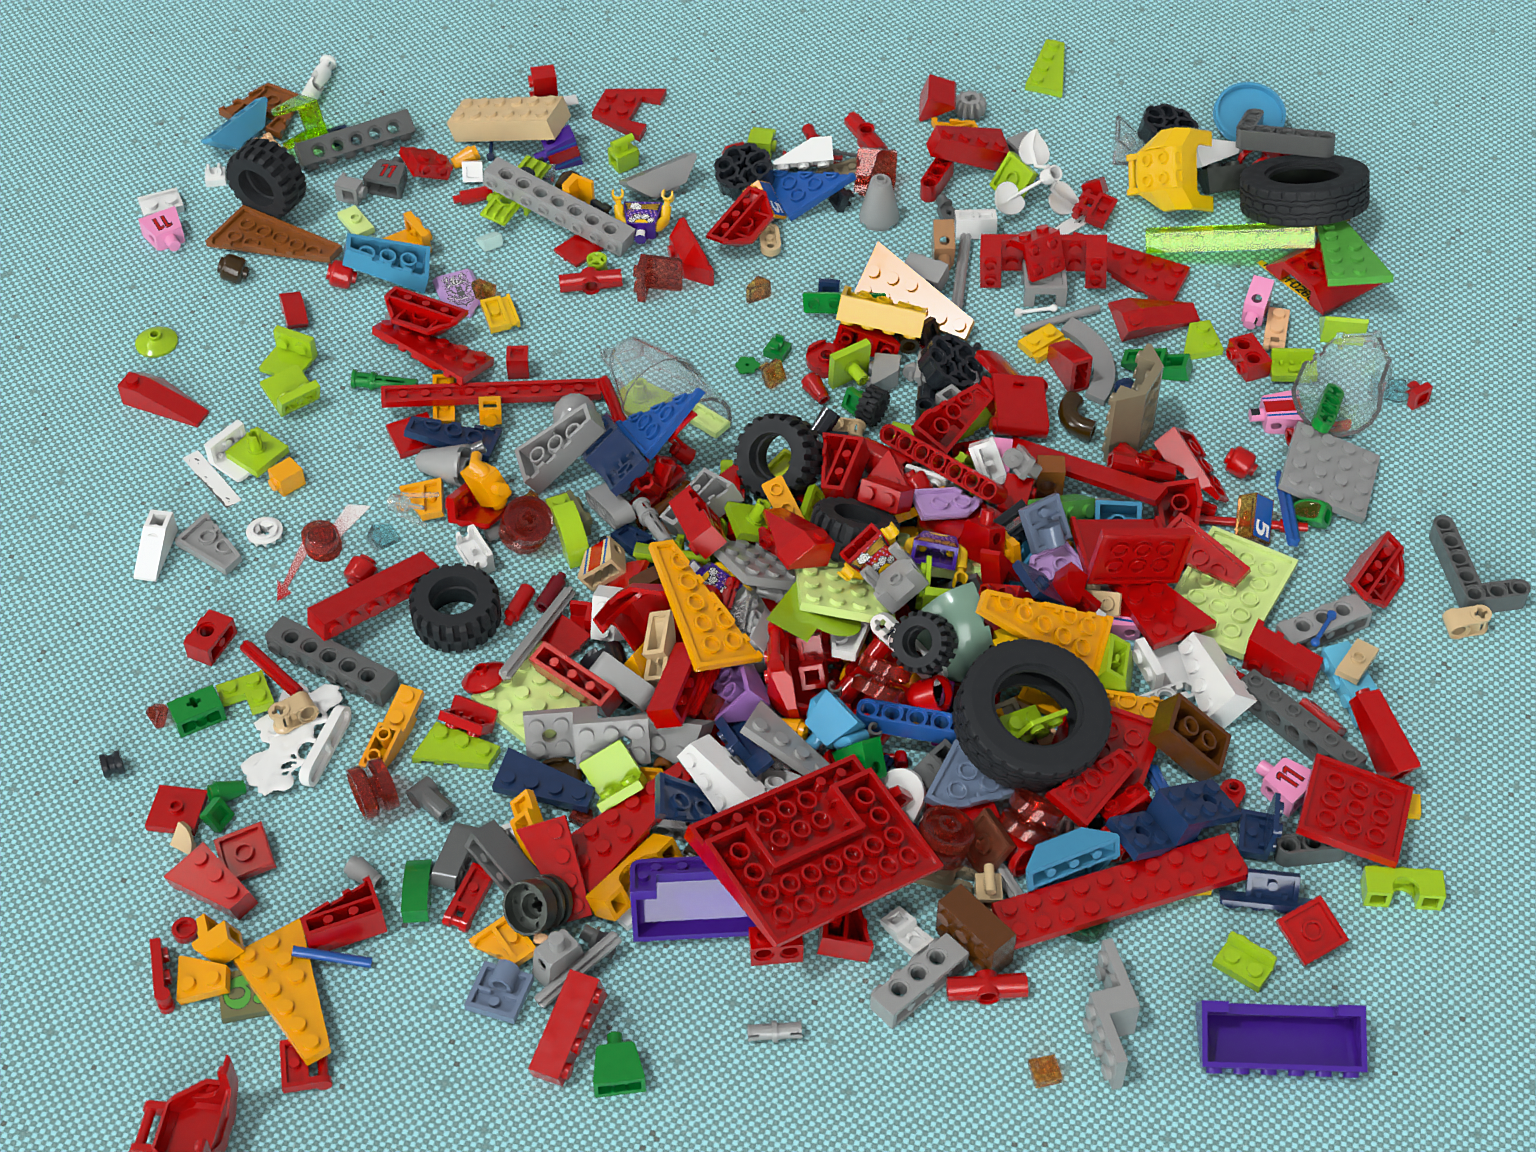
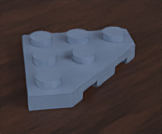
M955 739L923 801L946 813L1008 799L1012 796L1014 790L996 783V781L981 773L969 761L967 755L961 749L959 741Z

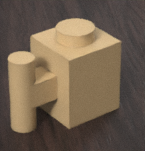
M987 863L984 865L983 873H975L974 896L990 911H992V903L1003 900L1001 873H995L994 865Z

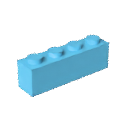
M1349 641L1323 647L1320 655L1324 658L1321 671L1325 672L1331 688L1340 697L1342 707L1349 712L1353 725L1358 727L1349 701L1356 696L1355 692L1361 689L1370 688V691L1378 688L1368 671L1365 672L1357 685L1335 675L1336 668L1352 647Z

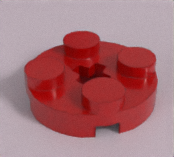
M818 340L807 348L806 365L812 372L826 379L829 375L830 359H824L823 357L828 358L830 354L846 347L835 344L834 340L833 343H826V340Z

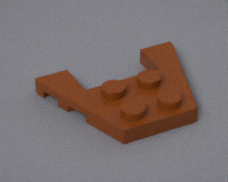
M268 82L249 92L248 97L244 99L237 98L232 101V105L226 108L225 106L218 109L219 115L230 119L253 100L266 96L268 99L266 117L272 119L265 127L266 133L270 132L272 136L281 139L296 111L295 104L300 100V94Z

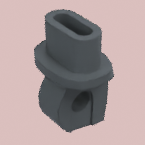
M945 193L939 194L936 199L939 218L955 220L956 209L952 207L951 199H947Z
M586 924L579 938L588 942V947L591 949L609 932L600 931L601 927L599 926L595 929ZM616 948L613 951H611L606 957L612 959L616 951Z

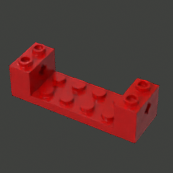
M981 234L980 288H1001L1002 271H1022V261L1025 260L1024 252L1012 247L1011 239L1017 237L1018 234ZM1060 234L1066 271H1085V289H1106L1107 235Z

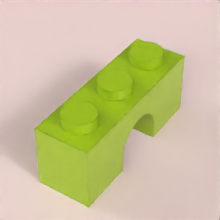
M1372 865L1364 867L1360 879L1363 906L1389 907L1394 891L1408 893L1414 900L1415 909L1441 910L1446 899L1443 870H1433L1431 868L1413 869L1403 866L1395 867L1394 869Z

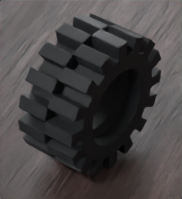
M869 385L858 400L859 404L856 405L855 419H861L872 428L876 427L881 422V418L885 416V410L887 411L890 393L878 386Z

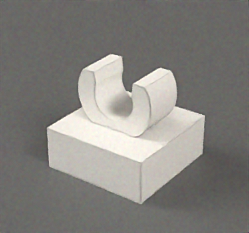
M462 161L463 182H483V161Z
M217 163V167L210 168L209 164L206 165V187L226 186L225 166L222 167L220 163Z

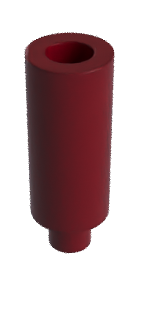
M558 572L557 575L551 576L535 601L534 606L541 613H545L566 586L565 573Z

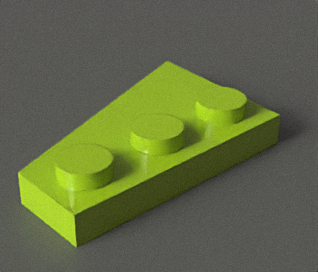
M436 721L411 758L412 763L421 764L422 761L434 762V765L444 766V763L458 764L462 768L489 770L501 753V748L499 745L481 738L469 736L463 731L446 727L445 724Z

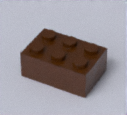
M1179 692L1159 702L1148 740L1195 779L1202 781L1222 773L1232 735Z
M959 884L938 901L936 931L938 935L942 937L945 933H948L969 952L968 960L973 964L976 971L991 969L999 974L1013 962L1016 933L962 884Z

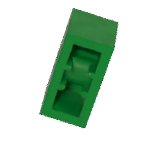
M213 684L166 703L171 719L181 738L227 720L223 704Z

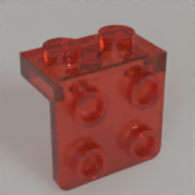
M860 147L857 151V179L854 183V192L865 196L871 178L877 174H885L890 177L895 193L897 151L894 149Z
M641 254L638 265H634L633 277H636L634 293H637V302L646 303L649 288L682 291V260L674 257Z

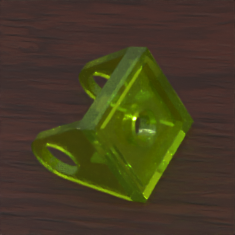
M300 94L271 110L273 116L284 115L296 110L299 112L305 131L283 143L284 148L294 149L296 143L328 134L317 99Z

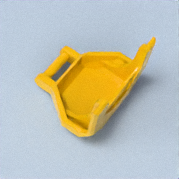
M1194 128L1164 129L1157 133L1137 153L1126 155L1129 179L1127 196H1141L1164 212L1178 210L1213 212V196L1200 195L1197 190L1198 145L1211 147L1212 132Z

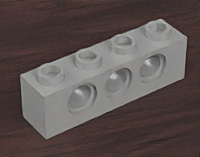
M1357 593L1349 596H1342L1329 604H1322L1309 612H1302L1289 620H1282L1277 624L1275 633L1280 631L1284 634L1283 638L1294 645L1298 642L1309 650H1313L1318 647H1313L1310 641L1317 636L1327 619L1328 611H1335L1337 613L1336 619L1331 620L1320 638V645L1318 647L1369 627L1373 612Z
M945 933L941 938L933 939L924 952L915 954L910 959L908 965L902 970L897 969L885 984H879L871 992L870 1009L893 1029L946 985V977L957 976L968 967L969 952L948 933ZM933 962H939V963H941V964L936 965V964H933ZM918 977V978H921L922 980H915V979H913V978ZM901 993L903 996H896L894 994Z

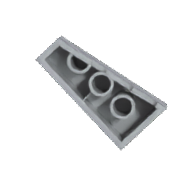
M584 403L514 449L524 483L538 494H541L606 432L601 415L587 403Z

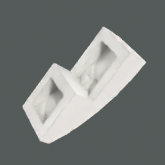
M900 906L880 919L884 929L911 957L917 953L921 954L933 940L930 935L917 926L916 918Z

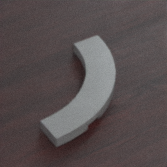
M1071 317L1061 328V332L1080 348H1084L1093 357V378L1085 392V398L1104 406L1112 393L1115 381V363L1112 353L1104 340L1093 329Z

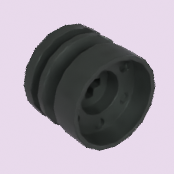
M554 874L535 876L531 879L518 881L507 889L503 898V913L508 925L516 933L524 936L535 935L545 930L559 927L567 922L573 908L572 893L568 885L559 876Z

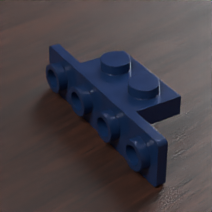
M721 716L714 722L720 730L716 734L725 744L733 757L738 755L754 777H758L767 771L775 761L768 751L740 733L747 721L727 722Z
M1252 868L1247 870L1245 892L1219 890L1218 893L1220 904L1228 908H1239V906L1250 907L1255 911L1272 909L1283 914H1288L1312 899L1298 897L1301 881L1300 873Z

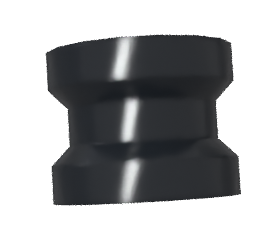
M115 750L110 755H99L105 779L110 778L115 773L125 774L119 750Z

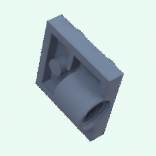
M1053 493L1018 510L1031 554H1038L1046 549L1063 546L1066 544V540L1072 537L1059 493Z
M500 959L497 964L484 961L465 1001V1010L515 1024L534 982V975L520 971L519 967L509 960Z

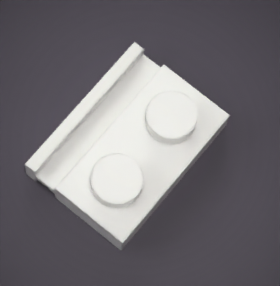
M177 187L137 197L143 217L173 206L176 207L177 213L185 211Z

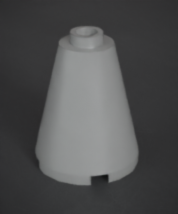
M877 174L870 180L859 212L860 223L862 224L863 222L869 230L877 232L887 231L889 227L893 225L895 227L898 224L900 214L890 177L885 174Z
M471 444L421 450L415 459L416 466L420 472L435 478L441 477L442 481L460 487L465 483L460 472L469 465L472 453Z

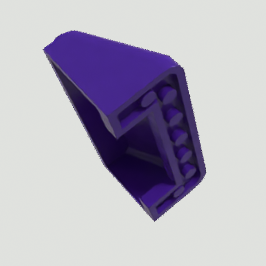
M699 856L639 859L630 865L633 942L748 936V927L756 926Z
M1211 1000L1196 1002L1200 1067L1206 1068V1073L1222 1074V1069H1233V1074L1249 1075L1251 1069L1260 1070V1075H1277V1070L1288 1071V1076H1305L1304 1071L1315 1072V1077H1332V1072H1343V1078H1360L1359 1073L1368 1072L1366 1005H1277L1229 1003V1001Z

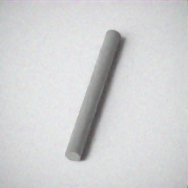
M1099 304L1023 325L1021 326V332L1023 334L1033 332L1048 323L1057 325L1067 322L1071 317L1078 319L1099 313L1101 309Z

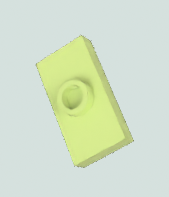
M355 205L337 212L338 219L351 234L368 236L375 233L374 226Z
M698 402L692 409L698 415L689 423L713 438L717 439L730 428L729 420Z

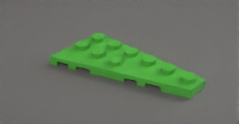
M1346 220L1317 226L1328 286L1393 282L1394 275Z

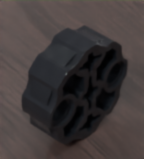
M1161 103L1157 106L1150 105L1145 109L1137 134L1147 144L1161 130L1169 128L1198 129L1199 126L1197 121L1186 110Z
M745 143L739 146L733 145L727 148L724 154L717 158L714 163L715 179L720 192L731 197L734 201L743 193V190L757 180L769 182L772 185L775 179L769 153L766 149H761L753 143Z
M937 335L920 352L921 358L918 360L919 370L923 373L926 383L934 390L940 392L952 384L960 391H963L979 383L981 380L980 374L983 371V366L975 358V350L955 335Z

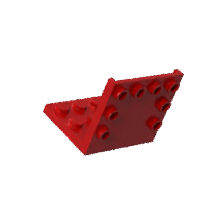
M1071 516L1069 521L1083 572L1088 575L1087 584L1178 583L1196 535L1194 528H1163L1160 516H1155L1154 519H1076L1075 516Z

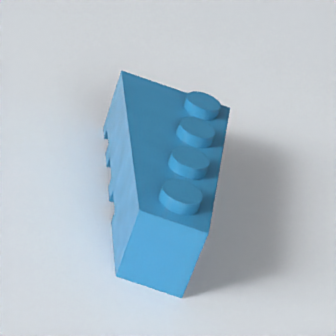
M347 233L342 265L425 294L429 279L431 247Z

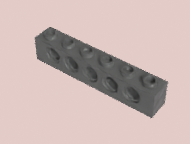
M407 108L296 143L294 151L302 171L306 169L313 171L320 168L319 165L325 163L327 165L335 164L340 158L345 157L346 160L357 156L356 153L362 151L366 154L376 150L375 147L381 145L383 148L389 147L397 140H401V142L412 139L416 129ZM388 126L396 127L397 133L389 132ZM376 132L379 135V139H372L369 133ZM351 138H358L361 144L354 145L351 142ZM332 144H340L342 150L335 151L332 147ZM313 150H321L324 156H315Z
M283 615L265 634L267 647L271 653L279 654L287 658L292 664H299L310 673L318 674L326 678L328 682L344 687L349 693L360 695L371 704L375 703L383 707L400 687L396 672L331 639L324 641L313 630Z
M1253 669L1240 679L1247 685L1249 694L1253 695L1257 700L1247 710L1311 761L1319 753L1364 769L1367 756L1257 670Z

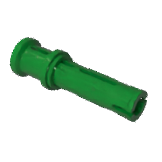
M353 369L350 383L352 389L363 387L374 391L377 388H381V386L418 385V379L378 375L375 371L365 373Z

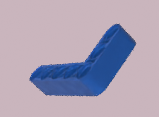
M870 698L862 699L857 704L856 716L866 725L864 728L868 730L870 723L876 722L878 725L876 729L872 730L873 732L883 731V734L938 744L945 738L951 744L957 739L954 732L955 725H953L952 713Z

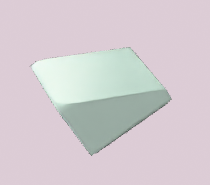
M495 231L476 238V242L484 252L503 246L502 235Z

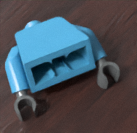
M835 681L828 683V690L824 689L811 698L805 724L813 733L805 741L815 751L822 744L835 750L878 736L881 738L883 731L877 733L872 731L877 728L878 724L876 722L870 723L868 730L864 729L866 725L840 699L842 687L834 690L836 687Z

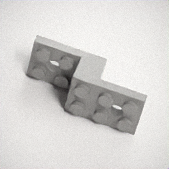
M597 706L523 711L526 753L530 758L547 759L576 756V768L581 769L579 766L580 762L614 743L620 737L627 736L631 739V742L625 746L636 763H651L647 714L598 718ZM552 729L557 734L553 738H546L543 732Z
M1113 938L1102 940L1101 950L1098 952V965L1095 966L1097 979L1103 982L1105 988L1104 990L1090 993L1088 1004L1085 1005L1086 1016L1083 1018V1026L1086 1034H1090L1092 1037V1049L1095 1057H1099L1101 1060L1102 1076L1105 1081H1109L1112 1090L1123 1087L1128 1059L1119 1037L1134 1034L1140 1004Z

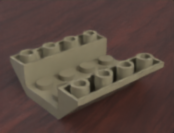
M1147 343L1143 351L1139 350L1135 363H1138L1133 373L1135 382L1131 389L1121 385L1117 392H1113L1109 398L1108 405L1111 408L1106 416V421H1108L1104 431L1106 440L1101 449L1104 452L1103 462L1107 463L1108 454L1119 443L1126 442L1139 452L1153 430L1164 365L1152 344Z

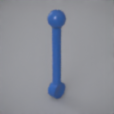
M1330 610L1327 612L1326 621L1317 636L1310 641L1313 647L1320 645V638L1331 620L1336 619L1337 613Z

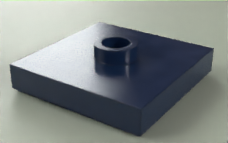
M1019 560L1012 565V568L1033 598L1040 602L1067 606L1044 573Z

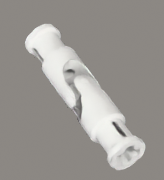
M325 54L321 56L320 64L315 67L311 78L300 95L301 99L295 104V109L299 114L310 115L312 106L317 103L325 87L324 84L328 82L331 77V71L337 65L335 58L331 55Z

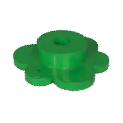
M742 356L735 363V367L740 374H754L755 370L760 368V363L754 357Z

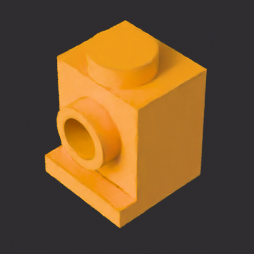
M478 397L480 425L493 427L497 424H502L501 397ZM496 404V407L483 408V405Z

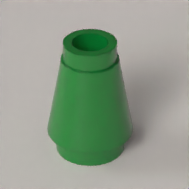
M213 781L212 784L207 785L209 802L214 797H221L226 803L241 795H246L244 781Z

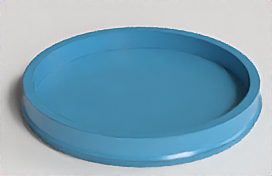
M1254 82L1236 83L1226 88L1219 95L1214 104L1213 118L1219 132L1229 141L1236 142V127L1248 109L1255 108L1264 111L1263 125L1284 127L1286 121L1284 103L1276 92L1265 85Z

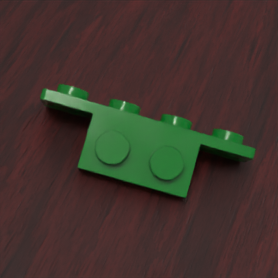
M804 292L802 295L804 313L837 314L842 292ZM870 293L873 298L879 296L887 297L886 293Z

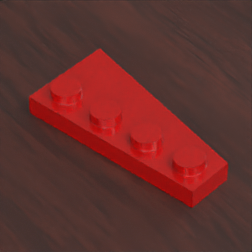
M1180 513L1166 527L1194 528L1196 535L1185 565L1234 588L1251 572L1249 566L1183 513Z

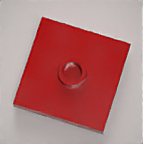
M428 412L414 415L417 417L430 418ZM411 417L386 424V430L400 459L418 454L421 450L437 448L436 446L404 436V430Z
M159 785L145 823L146 830L174 834L178 822L184 821L191 827V833L195 836L201 821L199 816L205 809L208 800L207 790Z
M262 821L213 840L218 858L240 882L277 867Z
M1321 895L1275 921L1303 967L1349 941V938Z

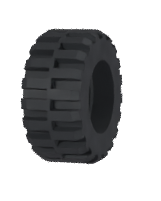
M256 138L248 141L229 158L226 166V177L229 181V187L235 192V197L242 201L241 204L274 218L284 217L304 198L306 193V177L301 171L302 167L300 164H297L295 161L296 158L292 154L290 155L286 148L278 146V143L274 141L269 142V139Z
M768 413L754 418L753 423H748L744 427L745 433L739 434L737 440L740 442L738 446H735L734 450L737 453L734 465L738 466L739 469L736 473L738 478L744 479L742 481L744 487L751 489V493L755 496H761V498L768 500L762 489V484L775 478L767 465V450L771 442L781 435L788 442L791 449V463L782 477L794 499L800 494H805L808 486L818 481L815 477L817 474L821 475L822 471L820 462L823 461V455H821L820 449L823 448L821 441H817L819 437L817 431L811 430L812 426L810 423L802 421L801 417L795 415Z
M823 498L814 505L810 518L811 523L823 528L835 542L831 555L832 561L846 562L839 553L870 523H873L880 530L881 528L885 529L892 521L900 531L898 520H896L893 514L853 498Z
M454 563V566L445 564L441 565L439 569L434 568L430 570L428 575L424 574L418 580L419 583L416 582L414 584L412 593L409 595L412 625L416 635L420 637L424 644H429L430 648L437 651L442 649V652L450 653V651L463 653V650L469 649V651L476 649V646L479 644L482 646L488 641V637L492 638L497 632L496 629L500 626L502 616L498 587L495 585L493 578L480 568L476 570L475 566L469 564L462 566L461 563ZM453 602H466L473 605L469 610L459 614H443L438 612L441 607Z

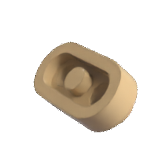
M770 223L759 236L760 250L763 255L773 257L781 252L780 232L776 224Z

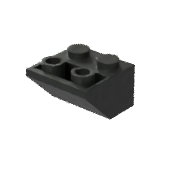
M1231 161L1221 164V167L1220 163L1203 166L1202 170L1197 171V179L1203 193L1210 194L1240 190V174L1246 169L1247 164Z

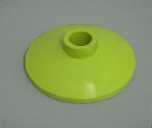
M163 326L148 328L141 332L135 340L137 352L149 358L165 356L171 353L178 344L176 332Z

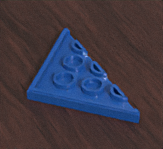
M773 170L775 179L772 188L783 211L792 222L857 178L854 173L823 172L822 174L813 173V171H798V173L788 172L787 170Z
M698 387L693 393H684L672 398L673 401L659 403L650 407L649 411L637 412L628 416L627 420L616 421V424L644 456L652 460L706 392Z

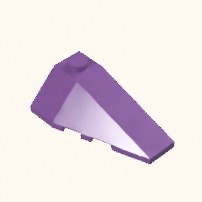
M753 663L721 669L719 678L714 683L717 696L712 699L715 721L721 716L727 722L747 721L760 700L767 706L770 705L767 690Z

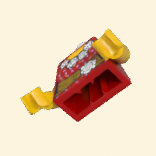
M891 521L889 526L880 530L873 523H870L839 553L846 562L843 569L838 571L837 574L845 581H850L852 578L864 580L860 571L867 565H870L880 574L897 559L888 551V548L896 542V537L899 534V530Z

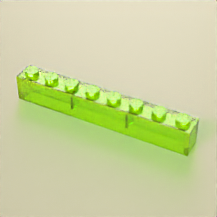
M1270 224L1146 228V253L1315 248V226L1288 227Z

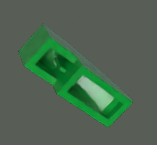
M1154 348L1164 365L1162 379L1189 381L1193 368L1190 354H1168L1167 348ZM1125 349L1121 367L1134 372L1138 363H1135L1139 350L1143 351V349Z
M432 859L406 861L401 898L403 923L429 922L432 895Z

